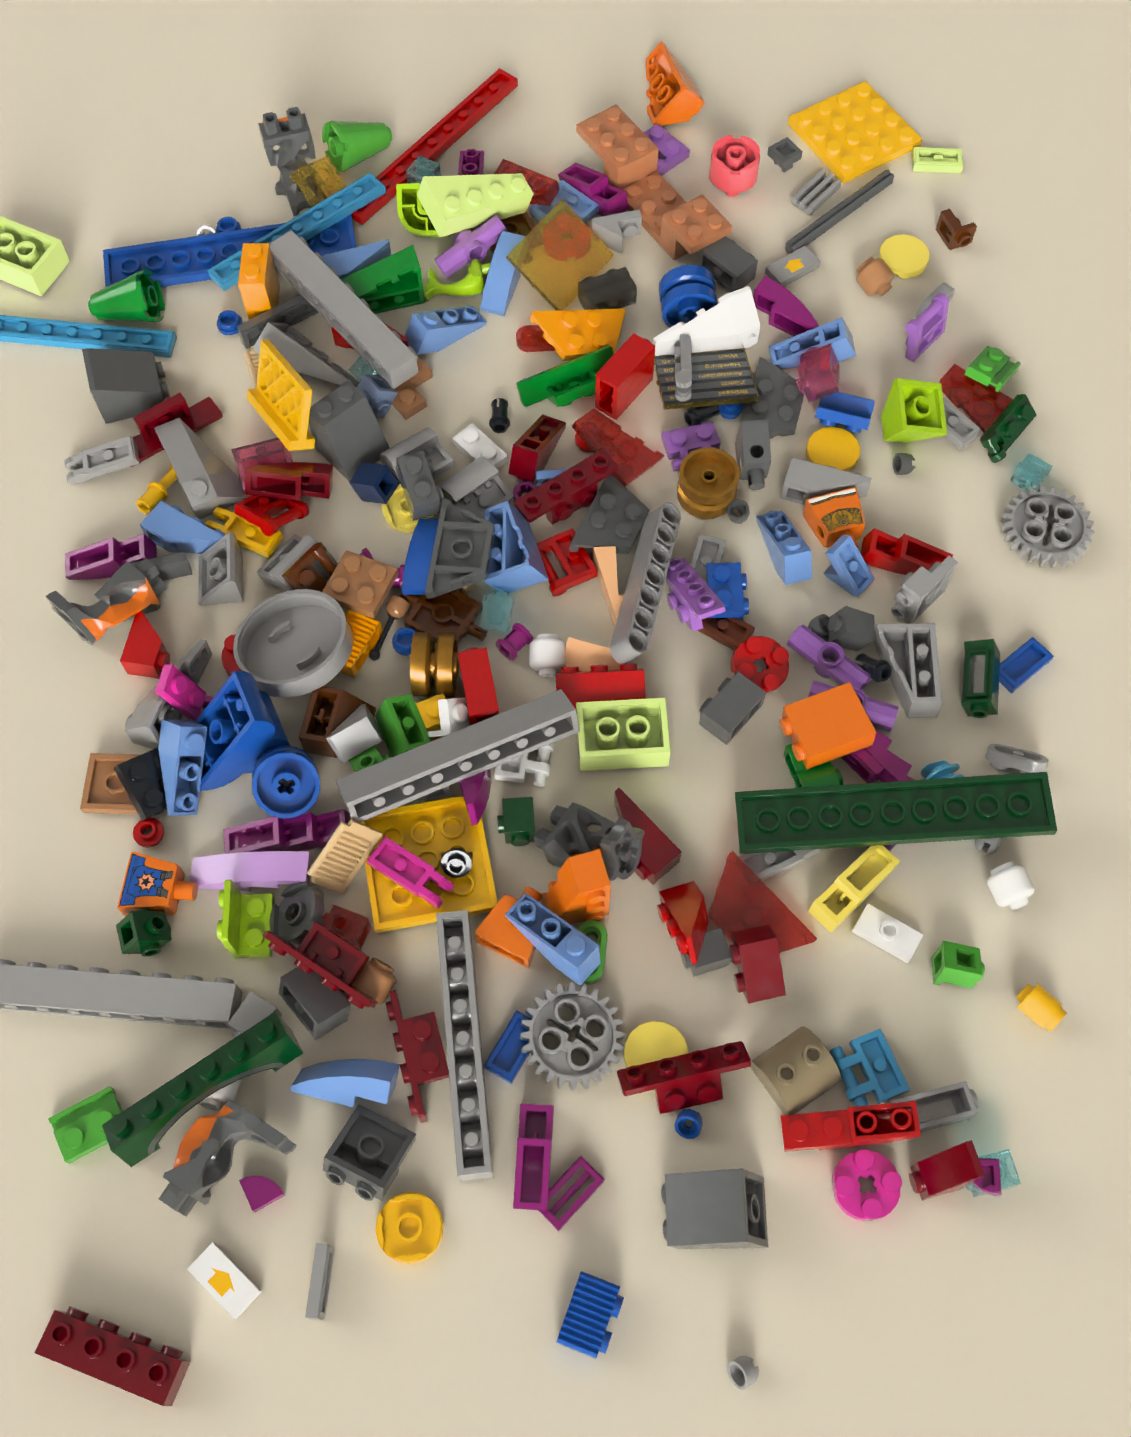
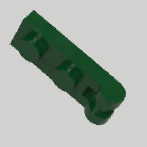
M1026 394L1016 395L980 438L983 447L989 450L988 456L992 463L999 462L1006 457V451L1036 417V413Z

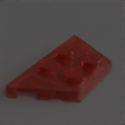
M734 851L727 855L726 864L707 915L718 928H722L723 933L732 942V932L768 924L777 937L779 953L813 943L817 940L813 933Z

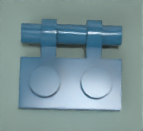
M881 1029L851 1040L849 1045L854 1054L850 1056H845L841 1046L829 1051L847 1088L845 1094L849 1102L853 1101L855 1106L869 1105L864 1095L871 1092L877 1103L880 1104L910 1090ZM856 1065H860L867 1082L860 1085L851 1069Z

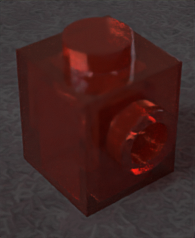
M334 904L330 913L326 912L322 917L324 927L361 951L372 928L367 917Z

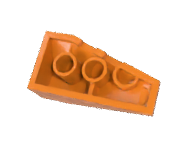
M661 41L646 58V79L649 81L650 87L646 90L647 97L650 98L647 113L653 125L664 126L688 122L694 115L699 113L705 102L665 43Z

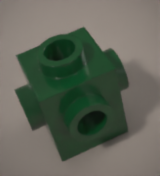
M149 908L131 911L116 925L122 954H141L144 957L158 954L161 948L172 940L171 927L168 924L165 911H152Z

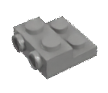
M948 556L942 563L937 561L929 571L921 566L914 574L909 572L900 582L902 588L894 597L896 603L891 608L893 616L906 624H912L946 591L958 562L951 556Z

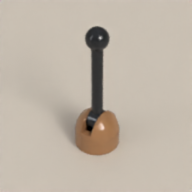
M394 595L389 597L386 603V613L389 619L375 648L369 652L371 660L376 661L380 658L379 651L394 620L401 619L407 614L410 604L405 599Z

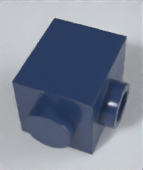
M362 463L349 484L362 501L387 504L398 487L399 482L387 465Z

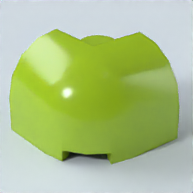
M421 183L396 184L397 211L404 228L416 237L449 238L450 235L439 237L417 196Z

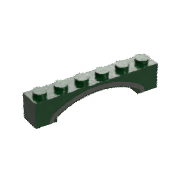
M276 1011L104 1123L102 1127L110 1150L130 1167H133L160 1149L159 1142L166 1132L185 1113L205 1098L229 1084L250 1075L270 1069L276 1072L302 1055L303 1051L293 1031Z

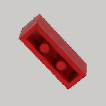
M637 663L620 664V669L608 670V665L590 666L591 671H579V666L561 667V672L555 673L556 691L562 689L575 709L576 702L646 699L644 669L637 668Z

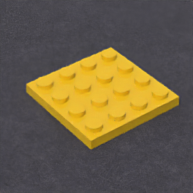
M863 81L789 116L788 125L843 184L912 151L913 147H921L922 138L867 81Z
M463 796L394 808L360 822L383 833L367 859L383 838L387 837L434 867L437 873L447 878L455 886L451 892H446L431 880L425 888L437 894L443 901L442 905L437 908L372 868L365 860L375 933L437 922L436 913L468 910L469 916L491 912L497 904L482 817L478 824L471 825ZM453 848L473 852V865L470 872L461 878H453L446 875L441 868L442 852Z

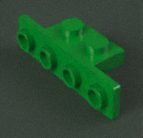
M607 345L518 381L516 385L521 404L527 407L548 398L557 407L568 406L576 399L594 395L596 373L614 355L613 348Z

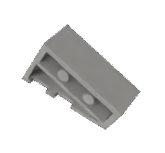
M935 623L876 624L875 640L873 643L881 660L887 661L892 668L889 678L907 718L937 717L942 704Z

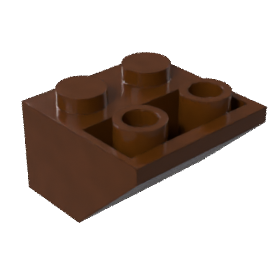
M322 686L312 691L298 737L303 750L307 753L338 758L326 737L361 704H366L373 717H375L376 707L343 689Z

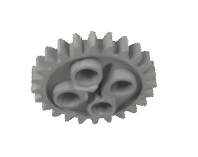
M1040 485L1037 492L1034 488L1029 487L1027 493L1022 490L1019 491L1018 496H1013L1009 504L1006 505L1000 521L1003 523L1001 532L1007 533L1004 542H1013L1010 551L1019 549L1018 558L1027 555L1029 557L1028 564L1038 560L1039 567L1041 568L1045 562H1048L1051 568H1054L1057 562L1062 567H1065L1068 560L1074 563L1078 556L1082 557L1092 542L1091 537L1094 534V530L1091 527L1094 521L1087 520L1090 511H1081L1084 503L1075 504V495L1069 498L1065 497L1066 490H1062L1058 494L1054 486L1051 487L1049 492H1046L1043 485ZM1049 508H1051V516L1047 523L1045 520L1049 514ZM1046 528H1047V532H1049V533H1048V535H1047V537H1046V539H1045V546H1044V545H1043V537H1044V535H1045V533H1046Z
M570 982L567 991H564L562 986L557 984L555 995L550 990L545 989L543 992L545 1001L538 997L534 998L533 1002L537 1010L530 1007L527 1008L525 1013L532 1019L522 1020L521 1026L528 1029L527 1032H523L519 1036V1039L528 1041V1044L522 1047L521 1052H531L532 1056L527 1060L526 1064L537 1063L538 1068L534 1075L537 1076L542 1072L547 1073L546 1084L551 1082L553 1078L558 1079V1089L562 1088L565 1081H569L571 1091L576 1089L578 1081L587 1089L590 1085V1077L597 1084L600 1083L602 1079L599 1071L609 1075L612 1070L608 1063L617 1064L620 1061L613 1052H622L624 1050V1046L616 1042V1040L625 1037L624 1032L616 1031V1028L623 1023V1019L613 1020L612 1016L618 1008L607 1009L606 1004L609 1001V997L607 996L601 1001L598 1000L599 989L596 988L590 995L587 994L586 984H583L579 991H575L573 982ZM564 1006L570 1008L574 1014L573 1020H562L558 1015V1008ZM550 1020L554 1022V1024L557 1027L561 1028V1030L555 1027H550L549 1025H547V1021ZM591 1022L597 1023L602 1031L601 1036H590L586 1031V1025ZM573 1029L577 1031V1039L571 1043L567 1040V1033ZM549 1034L555 1036L558 1040V1048L550 1050L544 1047L542 1043L543 1036ZM583 1042L596 1046L598 1050L596 1052L592 1051ZM571 1052H583L587 1059L586 1065H575L571 1060Z

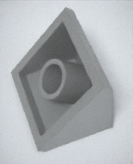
M228 532L199 556L200 605L243 602V556L236 536L232 532Z

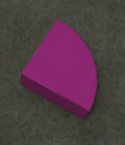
M979 1158L985 1176L974 1181L973 1185L989 1195H1002L999 1159Z
M249 1176L239 1180L253 1212H257L285 1196L284 1191L275 1182L266 1177Z

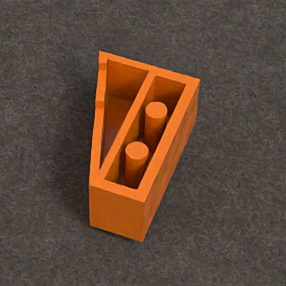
M600 849L568 857L556 873L558 877L557 882L550 881L548 884L549 892L541 894V904L570 925L583 921L594 920L599 922L603 920L605 915H609L611 884Z

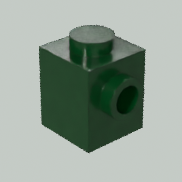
M533 797L502 799L503 815H497L498 833H504L505 843H511L513 846H525L530 842H535Z

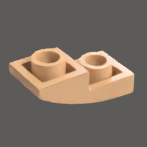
M568 637L565 647L566 667L579 666L580 671H591L590 666L608 665V670L620 669V663L614 660L609 647Z

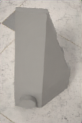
M268 322L252 348L260 355L261 340H269L296 372L338 385H342L348 380L355 387L360 383L341 366L335 363L329 364L327 362L328 355L311 347L313 343L287 323Z
M180 418L154 427L197 518L202 519L212 515L216 507L227 509L247 498L237 475Z
M200 639L175 665L176 668L197 685L212 656L207 641ZM156 686L137 705L134 713L128 716L125 723V732L132 743L151 749L159 747L162 719L181 720L183 716L182 713L155 693Z

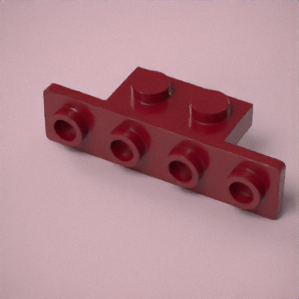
M181 393L169 397L154 407L141 412L133 417L140 433L133 437L137 443L139 462L164 450L154 427L180 418L195 433L223 417L222 412L210 397L188 407L186 399Z
M601 449L514 501L515 507L529 523L546 514V518L552 525L560 520L564 521L573 512L592 504L597 494V483L617 472L618 464L606 450Z
M318 922L313 924L298 948L274 932H265L263 937L271 941L268 945L270 949L282 956H285L286 953L296 958L294 964L309 974L314 970L322 976L320 980L322 984L333 991H337L340 988L349 995L346 999L360 1009H363L364 1006L375 1008L378 1002L353 985L370 956Z
M396 990L389 991L391 1001L385 1003L389 1020H396L398 1032L393 1033L397 1052L403 1051L406 1063L400 1064L404 1084L411 1083L413 1095L407 1096L411 1115H418L421 1123L427 1122L419 1086L449 1078V1069L435 1012L403 1020Z
M738 1041L675 1057L663 1058L654 1062L630 1066L617 1070V1077L624 1096L655 1090L659 1113L664 1114L722 1100L723 1091L720 1074L750 1067L751 1059L744 1043Z

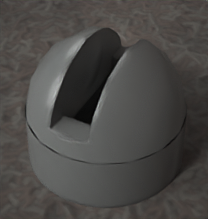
M908 453L895 454L893 458L894 473L896 475L911 473L915 469V466H912V461H915V458Z
M734 500L727 507L728 517L732 522L741 524L748 519L750 510L744 500ZM737 509L742 516L738 517L733 510Z
M825 614L814 617L809 622L808 628L821 638L828 637L829 630L827 626L829 617Z

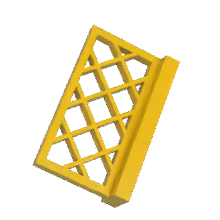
M261 340L256 389L247 390V400L288 451L314 449L315 438L308 431L312 389L269 340Z

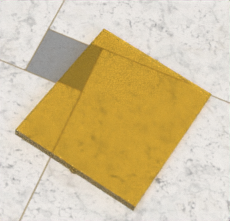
M561 199L506 258L557 311L564 310L608 263L614 254Z

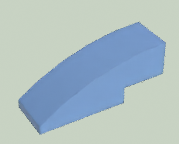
M505 231L501 232L488 271L480 305L481 311L505 316L520 278V267L528 250L526 236Z
M345 1059L318 1063L302 1068L292 1083L290 1091L349 1107H354L359 1097L387 1104L396 1088L400 1064L367 1059Z

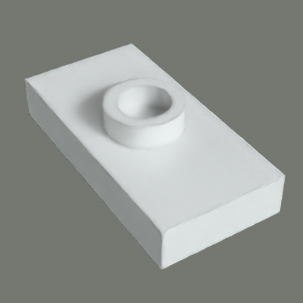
M868 903L852 930L854 934L907 964L923 937L922 933Z

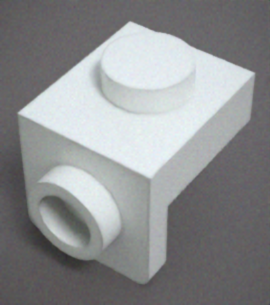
M465 697L438 700L441 730L428 731V737L439 736L441 738L468 727V709Z

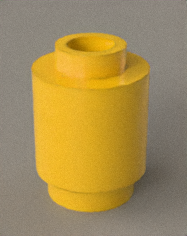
M1028 983L1016 996L1020 1001L1017 1008L1040 1028L1045 1027L1051 1031L1067 1014L1062 1008L1063 1004L1039 983L1034 987Z

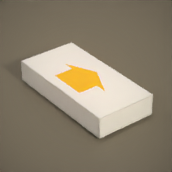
M213 1242L187 1269L234 1319H237L261 1293L260 1289Z

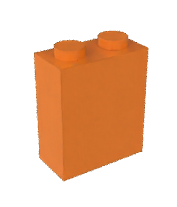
M850 682L783 706L782 719L779 720L782 732L785 736L789 735L793 742L792 750L798 762L802 761L806 770L872 746L876 735V730Z

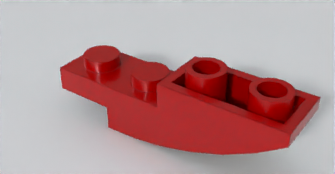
M916 1101L847 1107V1110L780 1116L785 1152L819 1149V1151L842 1149L921 1137Z

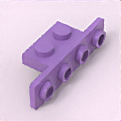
M685 558L671 559L666 576L670 591L667 594L669 607L671 610H676L681 623L685 622L692 632L702 629V619L725 612V605Z

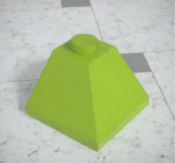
M896 378L893 381L881 414L884 441L910 443L947 434L941 383Z

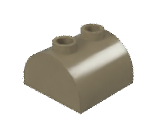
M801 1026L752 1060L750 1066L784 1115L796 1114L841 1081L840 1071L827 1048L811 1030L804 1026Z

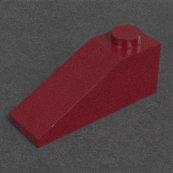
M542 414L513 444L508 474L516 476L521 481L534 482L536 471L544 470L566 428V422Z
M618 788L614 793V804L618 818L629 821L632 827L640 828L645 832L642 839L641 858L635 873L642 880L648 879L654 885L680 862L682 851Z
M970 1140L915 1163L910 1167L912 1173H909V1180L916 1194L919 1193L923 1201L960 1190L985 1176L974 1144Z

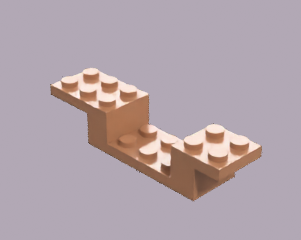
M617 104L576 124V132L604 161V174L608 176L609 184L626 191L629 205L628 211L640 210L642 216L641 225L673 260L687 253L692 255L732 233V225L703 194L686 202L657 171L659 148Z

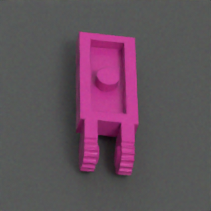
M164 664L155 693L185 717L196 721L202 713V706L206 708L214 697L206 695L204 690L173 664Z
M387 837L383 838L366 860L369 866L437 908L442 905L443 901L437 894L425 888L431 880L446 892H451L455 887L447 878L437 873L434 867Z

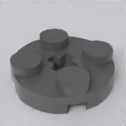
M303 882L292 884L282 892L280 896L284 897L279 906L274 904L270 914V931L278 934L294 946H298L302 943L315 922L324 926L322 920L324 893Z

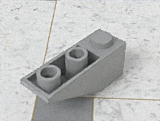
M792 457L780 499L805 505L806 499L856 487L859 498L866 497L872 478L863 476L860 473H851L839 470L833 466H824L805 459Z

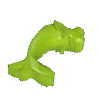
M473 259L471 266L468 267V274L463 279L450 284L440 283L436 273L430 268L428 271L429 283L424 286L426 300L429 301L437 294L450 296H472L479 294L481 291H484L485 282L483 275L488 274L491 262L481 264L479 259Z

